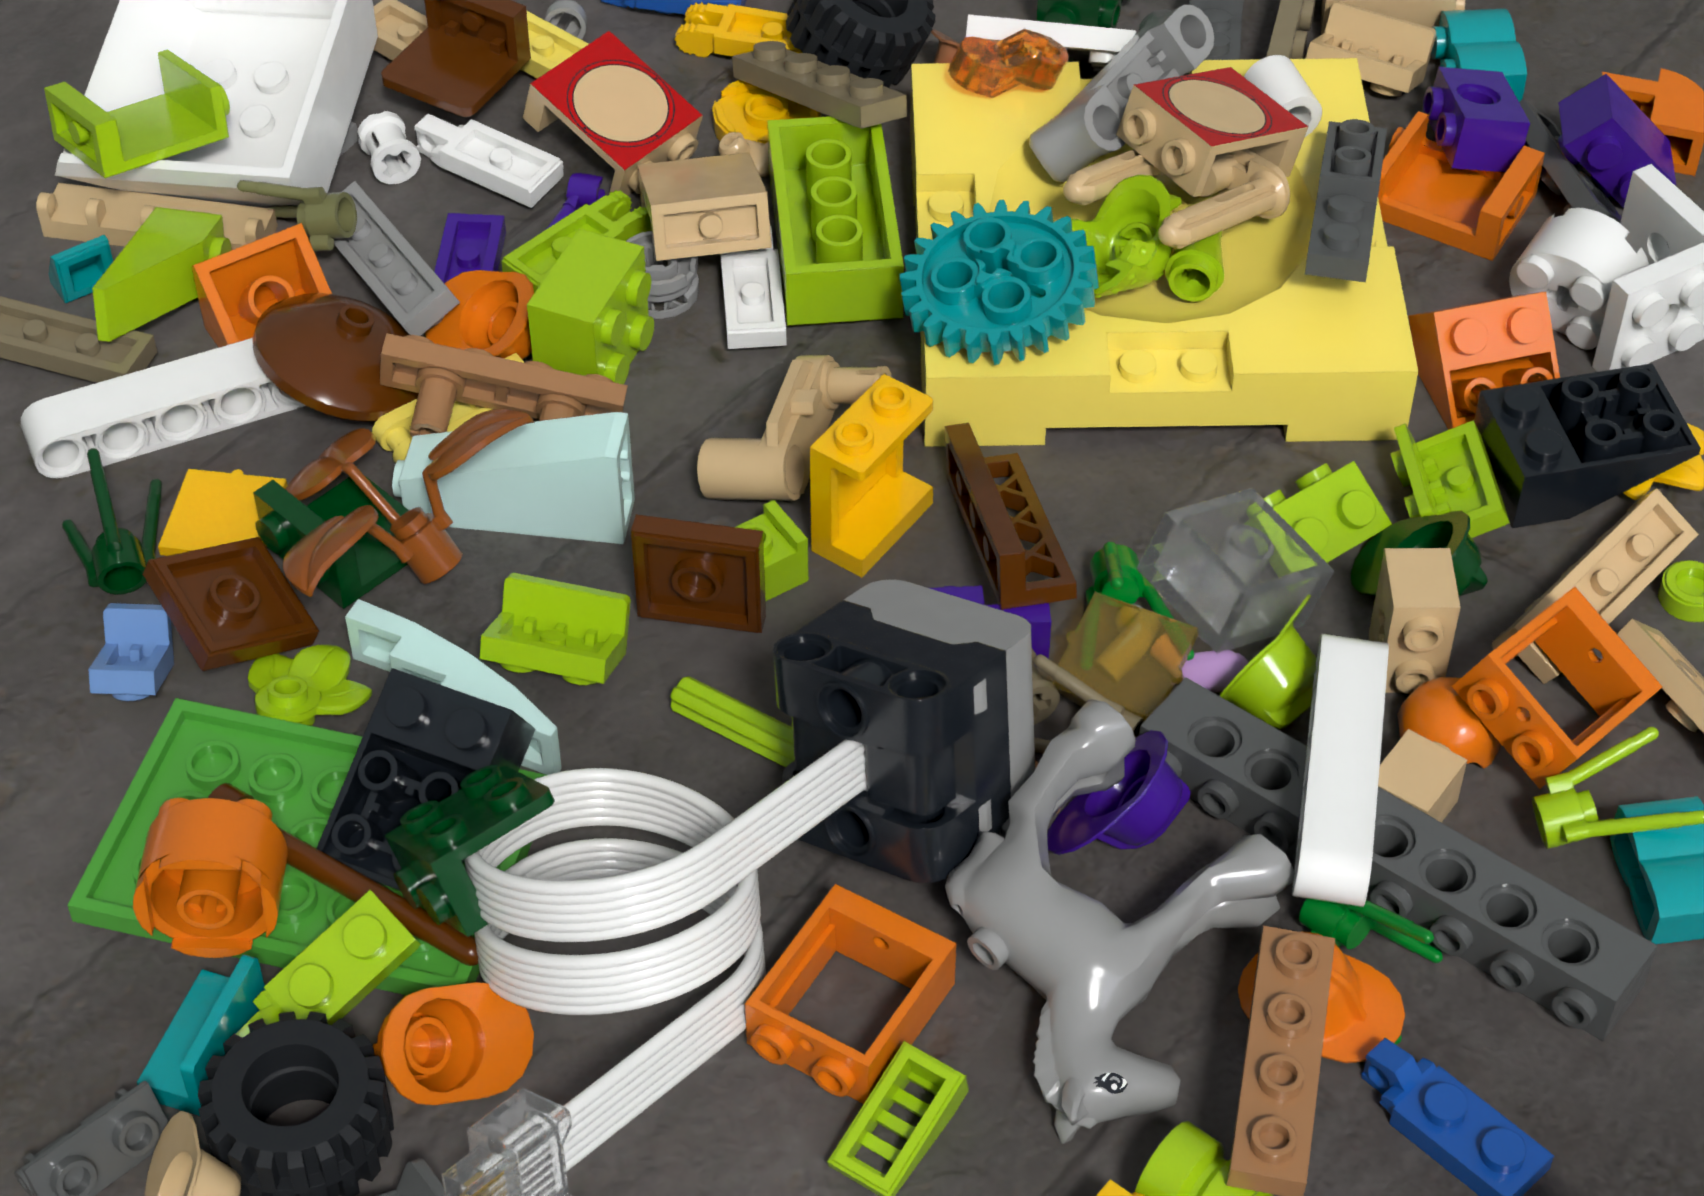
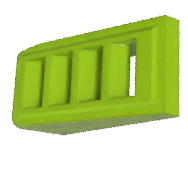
M904 1041L827 1161L828 1166L879 1196H896L954 1116L969 1092L966 1075ZM910 1081L935 1095L930 1105L904 1091ZM896 1103L921 1117L917 1126L914 1127L889 1113L888 1111L892 1105ZM878 1124L907 1140L902 1150L872 1134ZM862 1146L893 1163L886 1175L854 1157Z

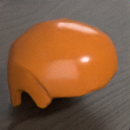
M1439 677L1419 685L1404 701L1397 714L1400 739L1410 729L1431 741L1445 745L1452 752L1467 759V764L1475 762L1481 768H1487L1491 765L1502 745L1451 687L1460 678Z

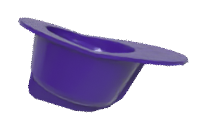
M1151 730L1135 738V747L1124 757L1125 776L1119 783L1107 791L1077 795L1058 814L1047 833L1049 852L1058 855L1074 852L1091 843L1096 838L1119 849H1137L1154 842L1167 830L1189 801L1191 792L1189 787L1178 777L1177 773L1165 760L1168 740L1164 733Z

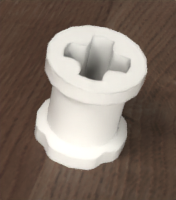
M384 111L379 114L369 115L361 122L357 130L358 142L361 149L366 154L371 155L370 165L378 180L386 184H400L416 174L420 167L421 157L417 147L411 141L406 140L405 124L397 114ZM373 132H374V134H375V136H376V138H377V140H378L377 143L375 142V140H374V138H373V136H372V133H373ZM401 152L406 160L405 163H403L399 155Z

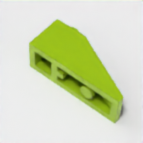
M156 207L92 288L98 341L110 342L198 298L192 266L232 250L230 239L224 237L222 215Z

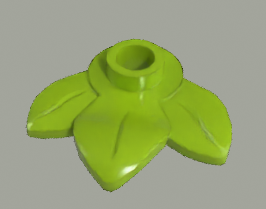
M314 645L307 647L297 653L294 659L281 654L260 657L253 662L248 672V685L256 693L255 710L258 715L309 726L314 724L315 715H343L358 709L370 699L372 690L361 683L346 680L351 666V658L345 649L336 645Z

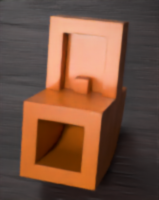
M1663 68L1660 70L1658 82L1602 72V76L1607 74L1670 140L1675 173L1695 176L1704 144L1703 89L1682 74Z

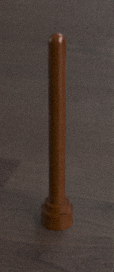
M229 783L221 784L208 796V798L225 799L234 802L242 799H254L251 795ZM278 827L287 843L288 857L286 864L355 903L371 890L413 936L464 965L475 966L479 964L475 937L471 935L467 937L446 922L437 925L425 909L421 907L417 909L412 908L404 897Z

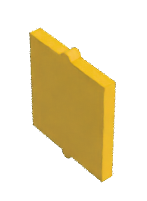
M188 469L158 545L160 555L169 556L259 537L255 527V523L259 518L253 492L271 480H275L285 489L287 486L286 479L244 475L240 469H236L232 473Z

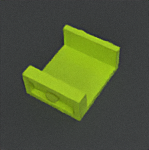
M166 49L157 52L165 94L106 112L65 81L45 87L44 91L54 140L102 177L108 178L228 138L226 115L230 112V104L224 88L218 82L197 70L193 65Z

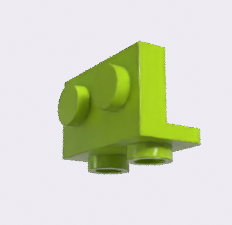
M1474 420L1417 443L1406 423L1394 427L1400 450L1392 452L1391 458L1404 487L1411 485L1414 493L1404 497L1410 518L1441 515L1462 510L1470 517V530L1468 533L1471 538L1510 524L1481 434Z
M1352 461L1335 472H1332L1327 463L1314 469L1295 481L1300 492L1287 499L1279 489L1248 508L1253 519L1237 529L1236 532L1242 541L1257 533L1289 586L1393 524L1355 461Z
M511 573L504 581L502 612L481 635L479 659L500 663L504 669L512 672L526 673L537 670L562 675L565 681L572 684H604L626 655L631 599L626 594Z

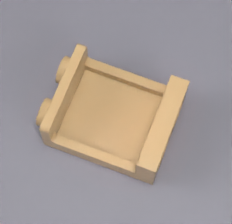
M749 152L637 165L641 208L643 206L647 208L651 220L653 250L656 261L772 248L767 191Z

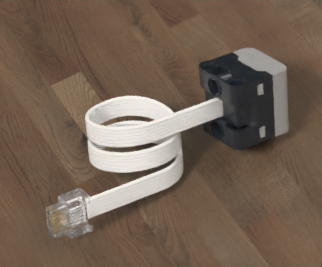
M894 579L875 581L863 586L793 634L779 639L773 647L776 700L780 711L792 716L795 760L783 770V784L735 819L714 801L691 788L665 778L637 771L585 768L562 771L534 779L549 787L555 799L554 804L464 859L466 871L479 899L478 906L481 909V918L488 923V925L474 934L479 971L483 981L489 983V987L493 992L513 1004L535 1011L562 1015L611 1014L652 1006L678 997L712 980L728 969L742 955H744V958L736 971L722 984L564 1106L521 1088L467 1129L470 1153L441 1174L444 1195L575 1196L569 1194L567 1171L746 1029L745 1003L766 976L763 932L760 922L761 906L758 868L797 839L908 881L932 883L948 878L949 872L970 855L977 841L979 831L1002 833L1001 827L1009 818L1008 801L1035 771L1031 624L1026 619L1012 613L907 581ZM585 826L636 828L661 834L693 847L683 853L665 846L637 840L617 838L583 839L562 843L538 851L520 860L505 871L496 868L515 851L538 838L554 832ZM700 909L710 914V916L692 927L663 940L610 953L590 955L550 954L524 949L503 940L509 933L529 939L552 942H589L616 939L665 926Z

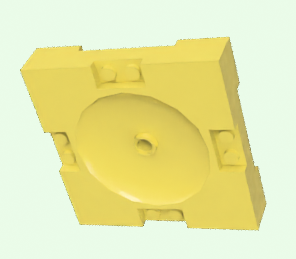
M1357 58L1290 59L1322 107L1321 120L1317 127L1304 138L1289 177H1286L1290 188V202L1287 210L1281 216L1273 219L1256 216L1222 231L1221 248L1224 281L1221 287L1209 298L1196 302L1181 299L1170 289L1164 270L1160 279L1154 280L1146 286L1120 291L1115 295L1095 298L1094 307L1084 308L1086 322L1083 325L1068 323L1070 338L1067 341L1052 335L1047 337L1049 352L1043 353L1034 345L1025 347V360L1019 361L1012 350L1004 351L1003 358L1000 364L994 365L990 352H982L974 363L968 362L967 350L965 348L960 349L953 356L947 357L945 356L943 341L929 347L926 345L924 331L920 332L922 393L933 398V411L923 420L924 447L946 446L945 426L962 423L970 424L979 446L1045 445L1046 428L1283 425L1285 442L1397 440L1394 427L1405 423L1408 427L1418 376V366L1394 246H1387L1378 198L1366 283L1305 275L1329 121L1342 123L1346 120L1358 119L1370 123ZM1260 59L1204 60L1189 74L1231 67L1244 77L1249 68ZM1079 62L911 64L910 139L916 238L933 240L930 225L937 223L949 228L953 225L951 212L953 211L960 213L967 219L973 217L974 204L979 203L986 213L995 211L999 200H1004L1007 205V211L1013 212L1017 210L1023 201H1029L1030 214L1036 215L1047 206L1052 207L1053 222L1069 216L1071 220L1079 219L1082 221H1091L1095 218L1106 197L1087 205H1079L1068 201L1063 194V187L1066 182L1054 181L1029 146L1030 135L1057 116L1092 80L1080 79ZM1125 143L1118 150L1100 156L1088 166L1133 150V148ZM1165 174L1155 177L1163 183L1169 194L1181 197L1182 204L1173 209L1170 216L1175 212L1221 194L1217 192L1206 197H1192Z

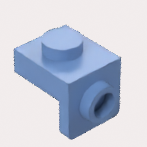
M108 604L103 611L105 645L88 669L90 693L112 694L115 699L122 701H136L150 695H156L174 665L170 618L162 605Z

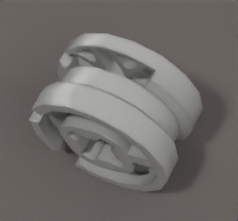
M652 231L642 232L629 238L626 242L644 246L646 272L651 275V289L648 296L649 316L654 319L675 317L689 310L697 301L699 294L698 256L656 261L653 250ZM679 298L684 303L682 304L674 299ZM664 302V310L656 311L654 303Z

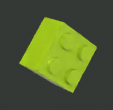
M583 229L577 230L527 303L533 361L545 363L559 371L582 376L598 374L609 378L615 383H625L632 360L639 350L644 351L647 349L654 332V318L649 316L648 312L651 275L646 272L644 246Z

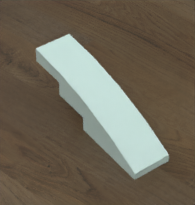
M360 599L355 602L345 616L353 659L389 672L391 668L513 710L536 729L521 766L546 775L561 771L562 765L557 726L514 685L469 652L419 624Z

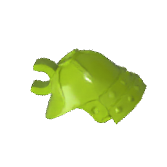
M1135 175L1125 178L1116 184L1107 195L1093 220H1071L1072 231L1084 230L1087 246L1094 247L1099 288L1094 289L1095 298L1115 295L1120 291L1146 286L1154 280L1160 279L1163 275L1173 248L1161 243L1158 237V230L1164 218L1170 216L1171 211L1181 205L1182 202L1181 197L1169 194L1163 183L1151 175Z

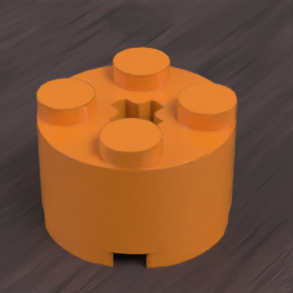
M172 798L165 801L159 808L158 816L150 825L147 833L133 898L134 913L141 927L151 936H153L155 927L163 934L173 938L172 949L187 955L204 958H223L240 955L252 949L253 939H256L265 932L267 938L275 929L288 857L286 840L280 829L272 821L271 809L264 803L254 799H242L234 802L215 798L193 800Z

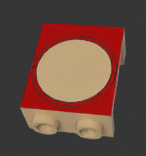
M607 31L530 83L523 119L537 132L559 118L615 169L610 192L620 190L626 195L634 191L640 194L637 165L689 159L698 147L696 137L703 117L698 110L610 31Z
M1227 67L1134 84L1116 136L1142 155L1192 197L1202 195L1216 155L1243 149L1250 150L1277 165L1284 172L1285 176L1289 177L1308 126L1233 68Z

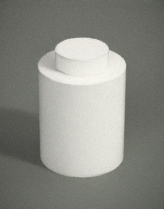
M1272 55L1260 59L1249 68L1244 77L1308 126L1305 137L1308 136L1321 120L1322 107L1293 62L1285 56Z

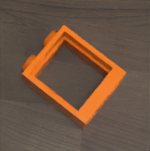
M1573 587L1489 653L1451 687L1536 786L1541 789L1546 785V777L1560 774L1663 686L1576 587ZM1534 642L1537 643L1600 716L1572 740L1506 665ZM1594 648L1601 652L1602 659L1595 655Z
M835 884L745 1003L747 1044L752 1046L765 1060L776 1065L787 1064L814 1078L816 1083L828 1093L839 1097L847 1095L864 1104L902 1043L905 1041L911 1045L954 986L956 943ZM836 951L911 988L865 1054L789 1016Z

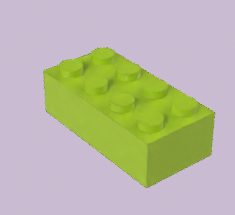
M831 116L767 120L769 179L787 326L903 318L900 274L904 273V264L882 124L860 129Z

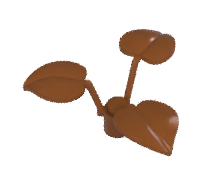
M510 409L488 410L464 422L432 449L428 455L432 463L422 472L433 513L425 514L421 507H416L401 516L353 464L373 448L376 443L375 436L366 428H359L341 436L329 445L318 459L311 461L292 478L285 489L298 500H303L322 490L343 472L356 483L392 524L390 531L394 537L376 524L379 517L373 506L365 505L359 507L345 517L335 516L328 519L299 540L284 557L283 571L285 576L296 589L312 597L318 582L327 569L368 532L395 552L402 563H407L421 583L427 584L441 578L459 563L463 554L445 530L453 521L444 509L437 480L458 468L481 449L509 431L524 424L535 422L529 414Z

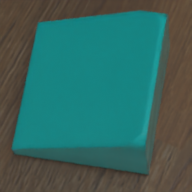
M105 234L50 257L48 273L50 283L65 304L93 293L92 288L112 264V253Z

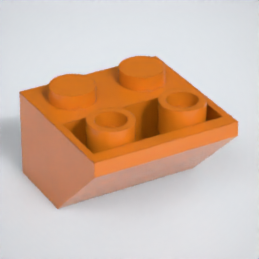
M1546 291L1408 315L1418 375L1448 430L1474 420L1480 391L1560 378Z

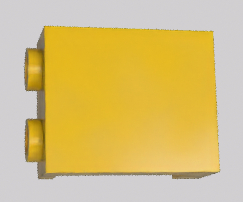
M883 374L810 446L812 552L862 578L933 504V486L903 471L904 440L933 411L932 397Z

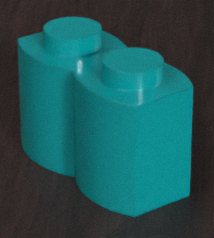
M1505 8L1441 11L1439 26L1432 27L1436 30V37L1431 52L1432 59H1440V67L1503 72L1516 98L1520 102L1523 99L1527 68L1523 50L1516 41L1514 24L1509 11Z
M1698 796L1618 805L1614 819L1704 810V804ZM1704 824L1610 835L1614 857L1620 874L1630 889L1633 909L1644 938L1654 944L1704 939Z

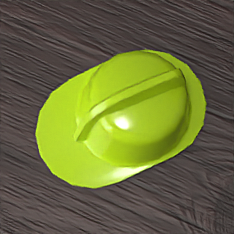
M1309 594L1277 638L1257 654L1220 694V697L1279 729L1289 726L1311 707L1317 658L1294 628V622L1311 598Z

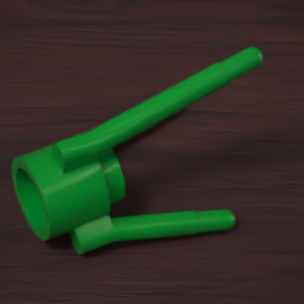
M1114 542L1105 543L1103 548L1098 550L1090 560L1089 569L1093 585L1085 592L1087 613L1082 646V671L1090 673L1094 668L1101 608L1107 605L1114 609H1124L1134 604L1139 597L1145 598L1183 659L1187 661L1192 660L1195 656L1194 650L1157 592L1154 578L1151 575L1142 573L1137 554L1127 546L1115 544Z
M1306 899L1301 908L1300 923L1309 929L1311 933L1335 938V943L1338 947L1343 945L1349 950L1357 947L1371 929L1433 963H1439L1443 959L1442 952L1429 945L1434 940L1433 932L1366 900L1364 907ZM1402 1035L1398 1038V1040H1397L1394 1044L1397 1045V1044H1399V1043L1401 1042V1040H1402Z

